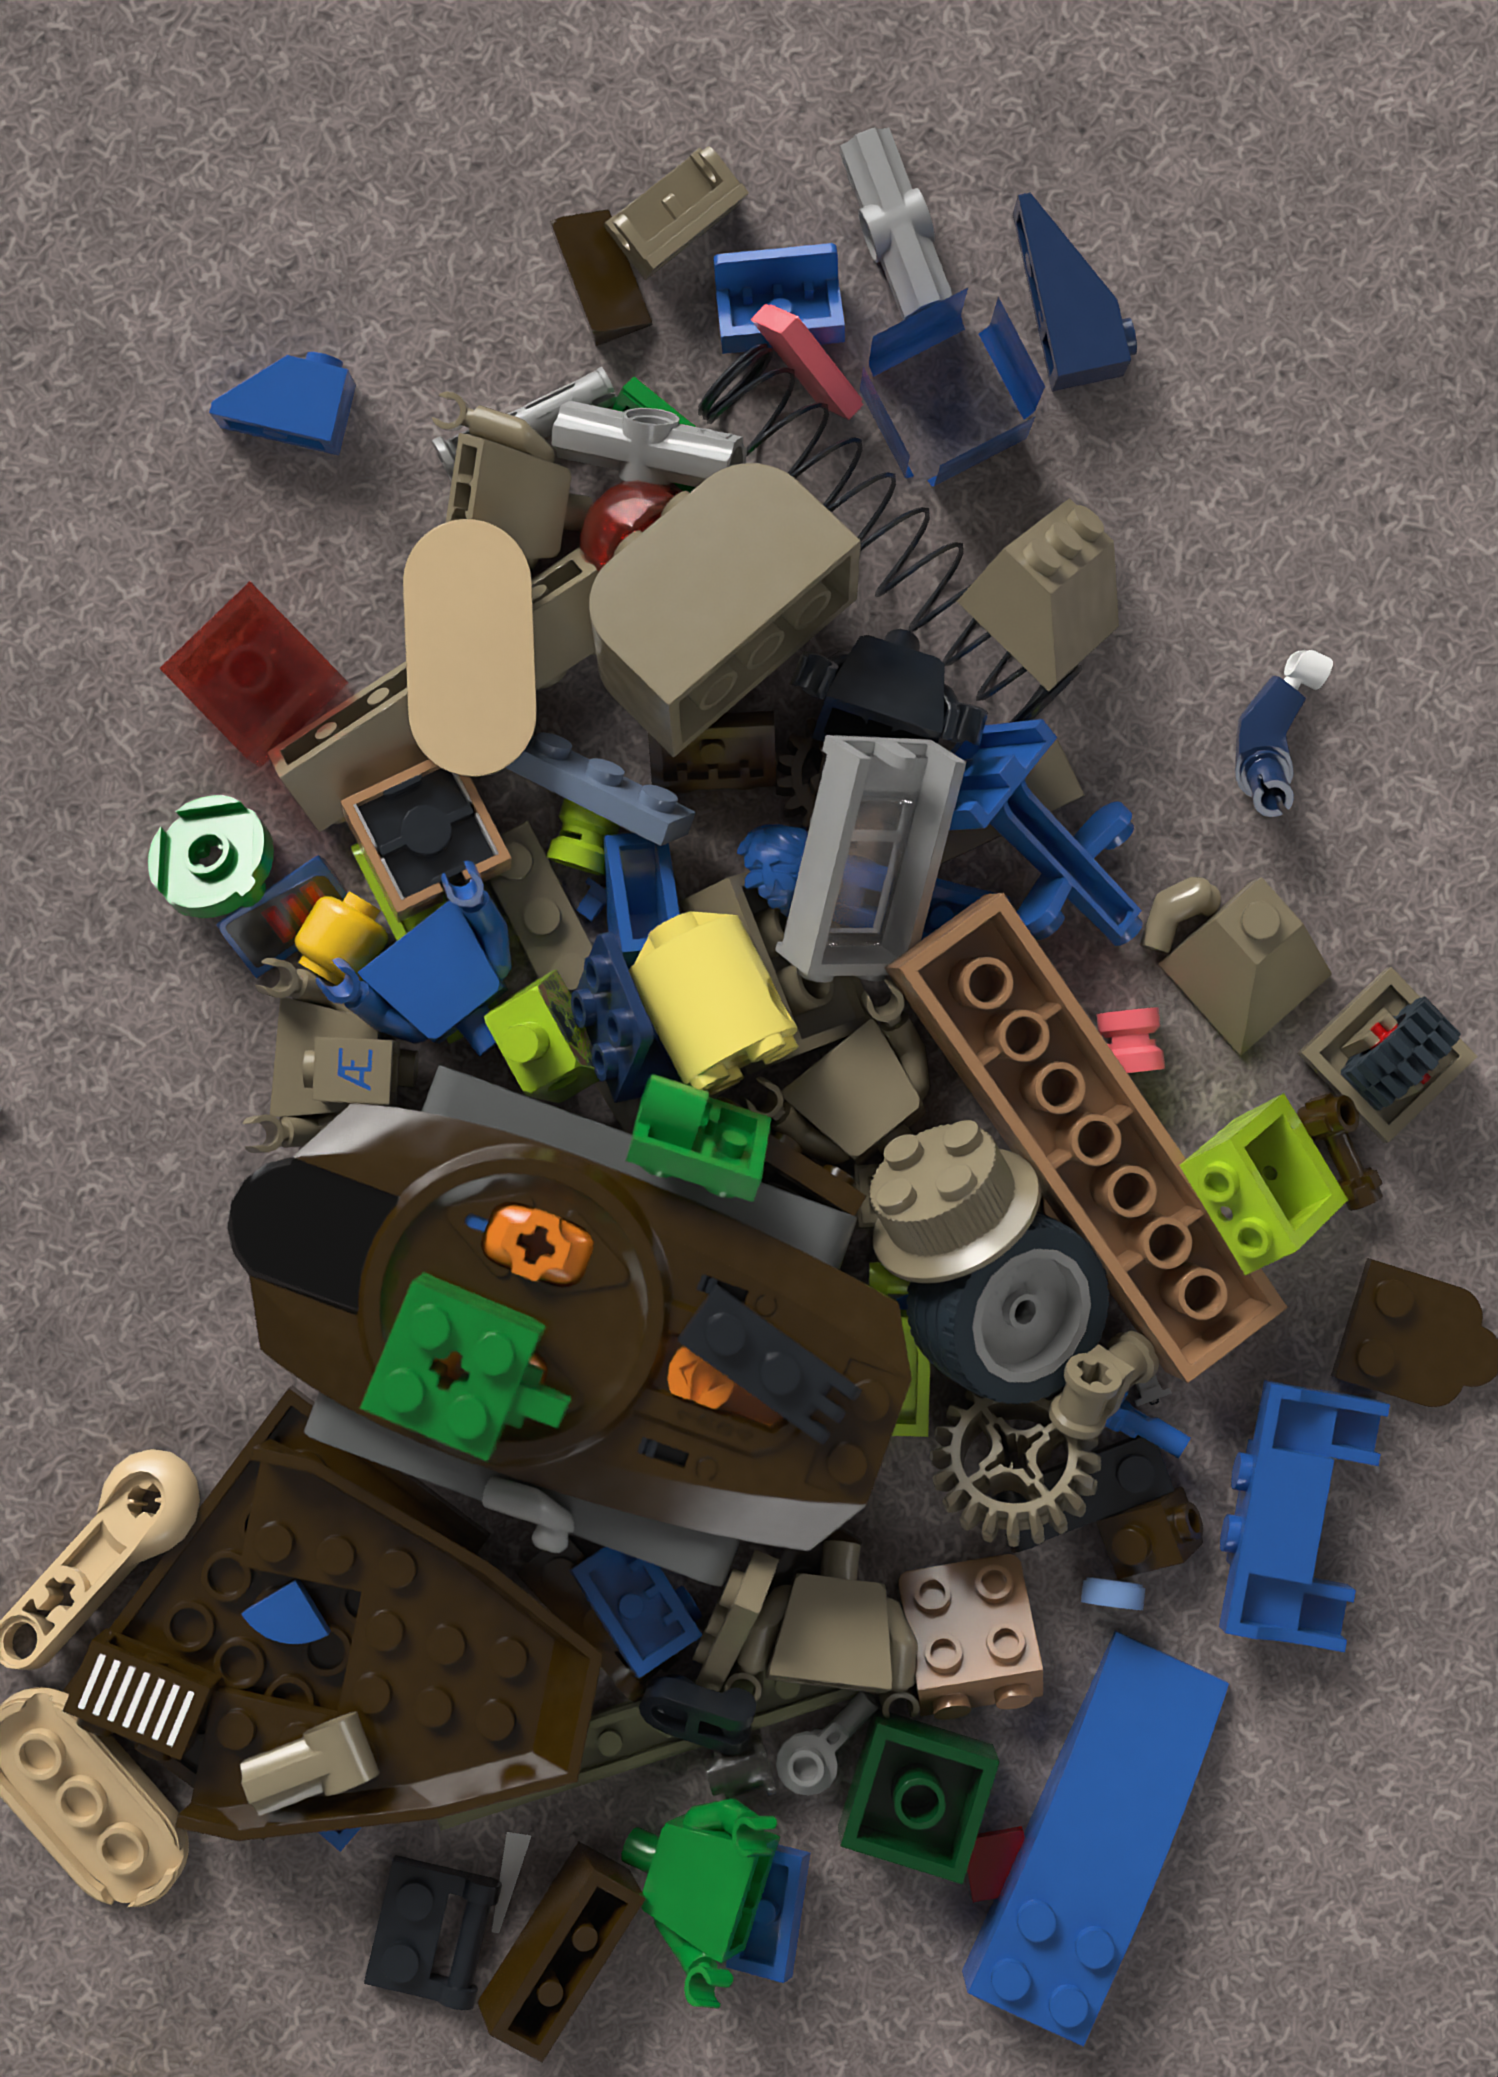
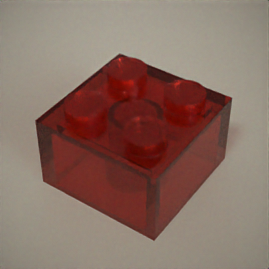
M251 581L159 668L249 761L259 768L270 759L267 753L269 750L297 733L349 683Z

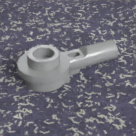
M860 1691L823 1730L813 1728L810 1732L796 1733L785 1740L778 1751L776 1761L778 1776L784 1785L797 1794L807 1796L820 1794L829 1788L836 1778L838 1771V1749L880 1708L878 1700L870 1692Z

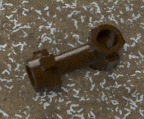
M1332 1093L1317 1096L1307 1101L1305 1106L1299 1108L1297 1115L1313 1142L1324 1140L1341 1177L1337 1182L1348 1199L1346 1202L1348 1210H1358L1380 1200L1383 1197L1379 1187L1383 1184L1377 1170H1372L1371 1167H1363L1348 1134L1355 1131L1359 1125V1112L1355 1107L1354 1101L1346 1095L1334 1097Z

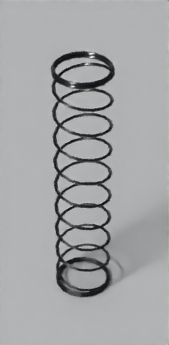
M768 343L757 344L740 356L713 383L698 406V416H703V420H707V424H712L738 399L760 383L778 374H790L789 386L783 399L769 421L747 447L746 457L767 438L798 416L812 409L822 408L824 415L819 428L788 474L796 479L831 452L853 442L857 443L858 448L853 461L823 505L832 512L869 485L887 477L891 478L889 490L882 503L857 537L862 541L891 499L896 487V475L890 472L875 475L860 483L831 504L859 462L863 450L862 439L850 437L824 449L802 465L826 427L829 417L828 404L816 402L806 405L772 427L792 394L795 384L794 369L783 367L761 376L772 359L773 348H768ZM757 360L747 374L723 398L715 403L729 384L744 369ZM918 507L900 515L860 544L861 552L897 524L915 514L925 513V518L919 531L902 557L877 588L875 597L883 596L917 569L940 554L955 547L959 548L955 561L910 623L909 632L918 630L957 602L970 587L968 586L921 619L942 592L960 564L964 550L963 543L952 542L940 547L892 580L908 559L927 528L930 520L929 508ZM973 618L943 659V663L945 666L952 665L992 637V635L986 632L954 655L976 625L977 621ZM1007 651L977 692L976 701L986 700L1027 670L1021 667L985 692L1011 657V654ZM1077 665L1050 691L1041 684L1028 703L1010 722L1033 720L1081 672L1082 665Z

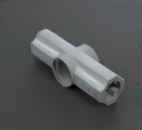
M874 127L855 134L848 142L840 145L842 164L845 166L849 183L860 206L858 210L859 222L870 255L875 263L881 262L901 318L904 321L952 296V289L942 269L943 266L933 245L935 233L928 207L918 188L912 189L890 128L877 129Z
M568 401L560 406L558 417L552 428V446L555 447L558 458L619 470L618 475L620 479L641 486H665L675 482L697 487L719 470L746 463L747 448L743 445L742 436L679 424L680 419L676 414L654 408H635L622 412Z

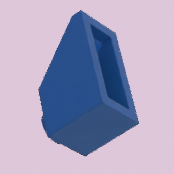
M636 833L607 835L604 837L608 930L614 934L628 970L636 962L648 938V934L667 920L680 915L669 843L660 846Z

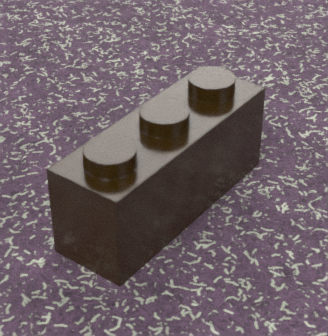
M578 1841L477 2001L490 2036L543 2063L646 1899L630 1869Z

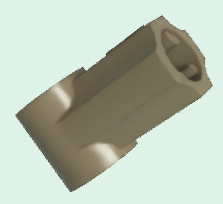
M357 1712L348 1713L322 1723L303 1733V1738L248 1758L240 1764L242 1786L245 1795L258 1816L295 1804L323 1791L325 1796L346 1791L369 1781L380 1773Z

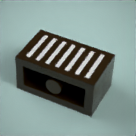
M106 1628L92 1639L62 1711L77 1717L76 1724L89 1733L103 1737H110L113 1733L135 1741V1749L147 1757L160 1761H170L171 1757L181 1760L195 1743L211 1704L213 1691L218 1687L222 1676Z

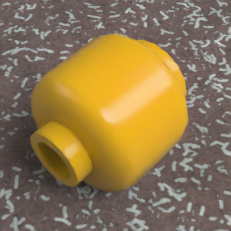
M351 892L347 893L343 902L332 896L321 897L314 905L295 937V946L303 954L298 963L338 986L343 982L345 973L332 960L342 958L356 972L359 980L363 981L358 972L381 954L388 941V933L385 928L375 921L381 910Z

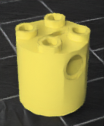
M686 912L667 920L648 934V938L629 972L643 1007L685 1085L704 1091L708 1090L710 1095H713L741 1081L744 1076L740 1068L762 1059L765 1065L787 1056L799 1047L793 1037L798 1028L783 1005L771 977L738 915Z

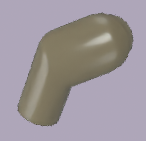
M1189 877L1160 891L1154 898L1139 945L1159 953L1169 954L1179 922L1195 915L1209 917L1218 910L1221 904V893L1218 888L1211 885L1205 878Z

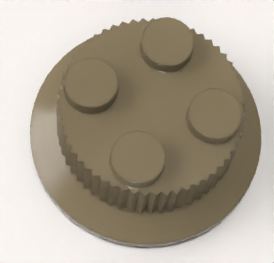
M963 1120L952 1125H940L938 1128L933 1127L931 1130L926 1129L925 1132H919L916 1136L906 1134L893 1139L886 1146L884 1162L879 1164L880 1168L876 1170V1174L873 1175L874 1179L870 1181L872 1185L869 1186L871 1189L869 1191L870 1203L878 1216L873 1232L875 1253L884 1268L892 1275L917 1283H935L956 1279L975 1272L1002 1256L1027 1231L1037 1213L1041 1198L1040 1181L1031 1164L1016 1153L999 1149L992 1136L985 1132L984 1129H980L977 1123L972 1120Z

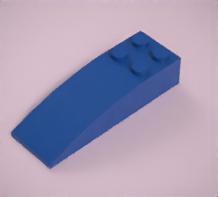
M1116 1630L1114 1631L1024 1831L1025 1839L998 1898L992 1902L962 1969L968 1994L1084 2047L1137 1929L1181 1821L1229 1686L1227 1681Z

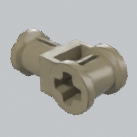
M1119 1332L1110 1339L1106 1349L1098 1344L1088 1353L1072 1356L1064 1369L1066 1385L1063 1393L1055 1397L1049 1409V1418L1053 1425L1062 1433L1077 1439H1093L1099 1436L1105 1427L1106 1420L1119 1410L1125 1392L1135 1384L1150 1381L1158 1372L1159 1359L1152 1343L1138 1332Z

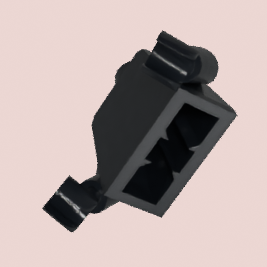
M895 629L888 632L884 640L871 635L859 636L851 652L838 651L828 658L817 653L804 651L789 683L795 687L801 686L809 695L824 700L812 735L813 739L822 742L825 741L826 735L927 739L937 744L939 739L942 738L952 742L969 741L975 746H980L988 712L981 707L959 702L953 689L944 683L945 664L938 657L919 652L920 641L918 637L904 629Z

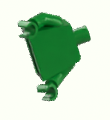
M733 1798L692 1806L687 1813L666 1822L660 1836L640 1827H635L628 1835L621 1854L622 1862L648 1873L642 1891L646 1899L641 1908L645 1913L654 1918L655 1927L686 1973L685 1997L688 2003L695 2007L719 2009L721 2003L715 1997V1987L729 1988L732 1985L734 1978L732 1973L726 1969H718L716 1961L723 1963L745 1950L780 1840V1836L764 1831L777 1828L775 1816H758L751 1809Z

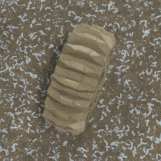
M967 1390L964 1393V1397L969 1410L966 1411L958 1406L949 1405L946 1415L952 1426H937L934 1432L935 1440L943 1447L930 1452L931 1465L942 1469L932 1479L935 1490L949 1491L943 1499L944 1509L948 1513L964 1509L960 1517V1525L963 1529L968 1531L982 1520L984 1521L982 1536L988 1543L992 1542L996 1538L999 1528L1006 1529L1008 1544L1013 1547L1019 1545V1531L1030 1529L1033 1541L1036 1544H1041L1045 1540L1044 1524L1050 1523L1053 1529L1060 1534L1067 1531V1520L1062 1511L1078 1517L1084 1515L1086 1504L1079 1495L1090 1496L1096 1494L1097 1481L1088 1474L1101 1470V1457L1093 1452H1089L1098 1445V1436L1093 1439H1077L1062 1433L1053 1425L1049 1418V1409L1055 1397L1063 1392L1056 1394L1050 1401L1046 1397L1041 1398L1039 1401H1030L1027 1404H1005L988 1398L982 1399L979 1395ZM1005 1420H1027L1038 1425L1028 1430H1016L1011 1428ZM983 1431L987 1437L988 1447L991 1449V1452L983 1461L978 1463L979 1471L967 1477L964 1471L966 1453L974 1439ZM1062 1444L1068 1456L1067 1466L1060 1481L1049 1491L1044 1485V1477L1040 1472V1468L1046 1461L1052 1458L1051 1451ZM1003 1447L1008 1454L1018 1452V1460L1022 1453L1026 1455L1028 1475L1023 1468L1013 1469L1012 1463L1009 1468L1005 1467ZM1003 1491H1015L1020 1493L1027 1502L1018 1504L1004 1503L991 1499L985 1494L988 1493L993 1497Z

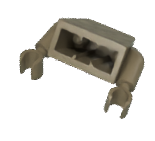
M445 391L438 395L441 398L456 401L460 407V414L451 423H444L440 419L431 417L435 425L452 432L460 430L465 426L469 428L471 434L459 433L446 522L474 519L497 526L511 536L519 545L526 557L530 571L535 568L539 558H553L557 556L560 551L563 530L582 533L589 530L594 517L592 498L587 495L569 493L572 477L570 469L555 464L553 447L525 420L482 405L476 407L475 410L471 409L464 398L454 392Z
M266 958L261 963L276 966L279 969V983L273 988L255 984L258 992L280 998L270 1115L251 1116L243 1121V1124L259 1123L265 1129L266 1139L263 1144L245 1146L249 1153L255 1154L275 1151L280 1146L284 1148L305 1146L351 1104L345 1102L312 1101L313 1088H304V1055L306 1050H315V1037L385 1040L386 1034L374 1030L345 1007L344 1003H334L328 1000L317 986L316 978H320L325 985L330 987L336 986L335 984L312 971L296 970L291 963L275 958ZM400 1049L398 1086L415 1088L419 1067L418 1050Z
M884 979L886 985L891 990V998L883 1006H874L866 991H863L861 996L862 1003L873 1018L782 1091L764 1077H757L756 1080L767 1088L768 1095L766 1101L760 1106H754L741 1095L739 1099L741 1106L744 1109L771 1117L770 1129L794 1139L802 1147L803 1155L833 1165L844 1163L849 1159L856 1165H863L878 1152L884 1157V1150L893 1139L906 1134L914 1135L909 1127L925 1115L926 1110L922 1100L927 1096L931 1088L926 1046L908 1013L902 1011L904 1008L903 995L892 980ZM874 1019L880 1021V1027Z
M823 1541L820 1576L796 1574L790 1584L775 1587L764 1600L759 1615L726 1678L725 1691L732 1689V1684L737 1679H748L754 1684L752 1696L755 1698V1701H758L762 1695L764 1683L763 1670L766 1668L765 1680L878 1693L879 1703L885 1718L890 1717L889 1705L892 1701L898 1698H906L910 1717H915L920 1709L913 1687L916 1679L917 1639L900 1604L894 1599L886 1597L885 1584L857 1580L861 1546L844 1541Z

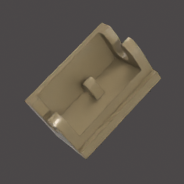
M707 146L704 150L699 148L693 152L690 157L623 210L607 220L603 226L646 281L739 207L749 192L742 183H739L715 150Z

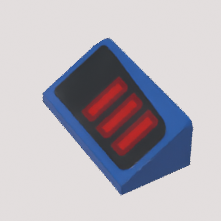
M318 855L268 888L262 899L254 906L248 908L240 907L218 922L216 926L255 978L258 979L275 967L261 963L264 959L286 960L298 952L295 946V937L314 905L321 897L332 896L343 902L348 892L327 861Z

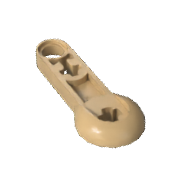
M150 1449L129 1455L113 1468L103 1485L97 1515L0 1620V1663L6 1668L18 1670H34L43 1667L59 1652L138 1563L169 1551L185 1539L196 1521L200 1503L197 1479L187 1462L172 1452ZM147 1490L161 1493V1497L155 1499V1502L161 1503L156 1514L142 1512V1507L148 1505L147 1502H142V1498ZM62 1583L75 1584L70 1592L71 1598L75 1601L72 1606L59 1605L64 1598V1594L60 1589ZM37 1610L51 1611V1613L45 1617L38 1613ZM29 1623L37 1633V1644L30 1656L21 1659L13 1649V1638L19 1627Z

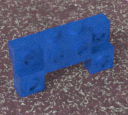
M1264 1380L1254 1438L1248 1439L1246 1453H1237L1233 1465L1231 1486L1232 1489L1239 1490L1235 1514H1226L1221 1529L1220 1550L1227 1552L1226 1561L1230 1564L1219 1627L1225 1634L1259 1640L1296 1643L1345 1653L1347 1640L1341 1635L1346 1603H1354L1356 1590L1345 1583L1313 1577L1334 1459L1332 1458L1379 1466L1381 1454L1374 1450L1380 1417H1388L1390 1404L1365 1397Z

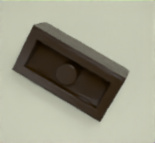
M609 209L563 216L550 221L552 234L595 346L653 325L627 256L603 226L612 217Z

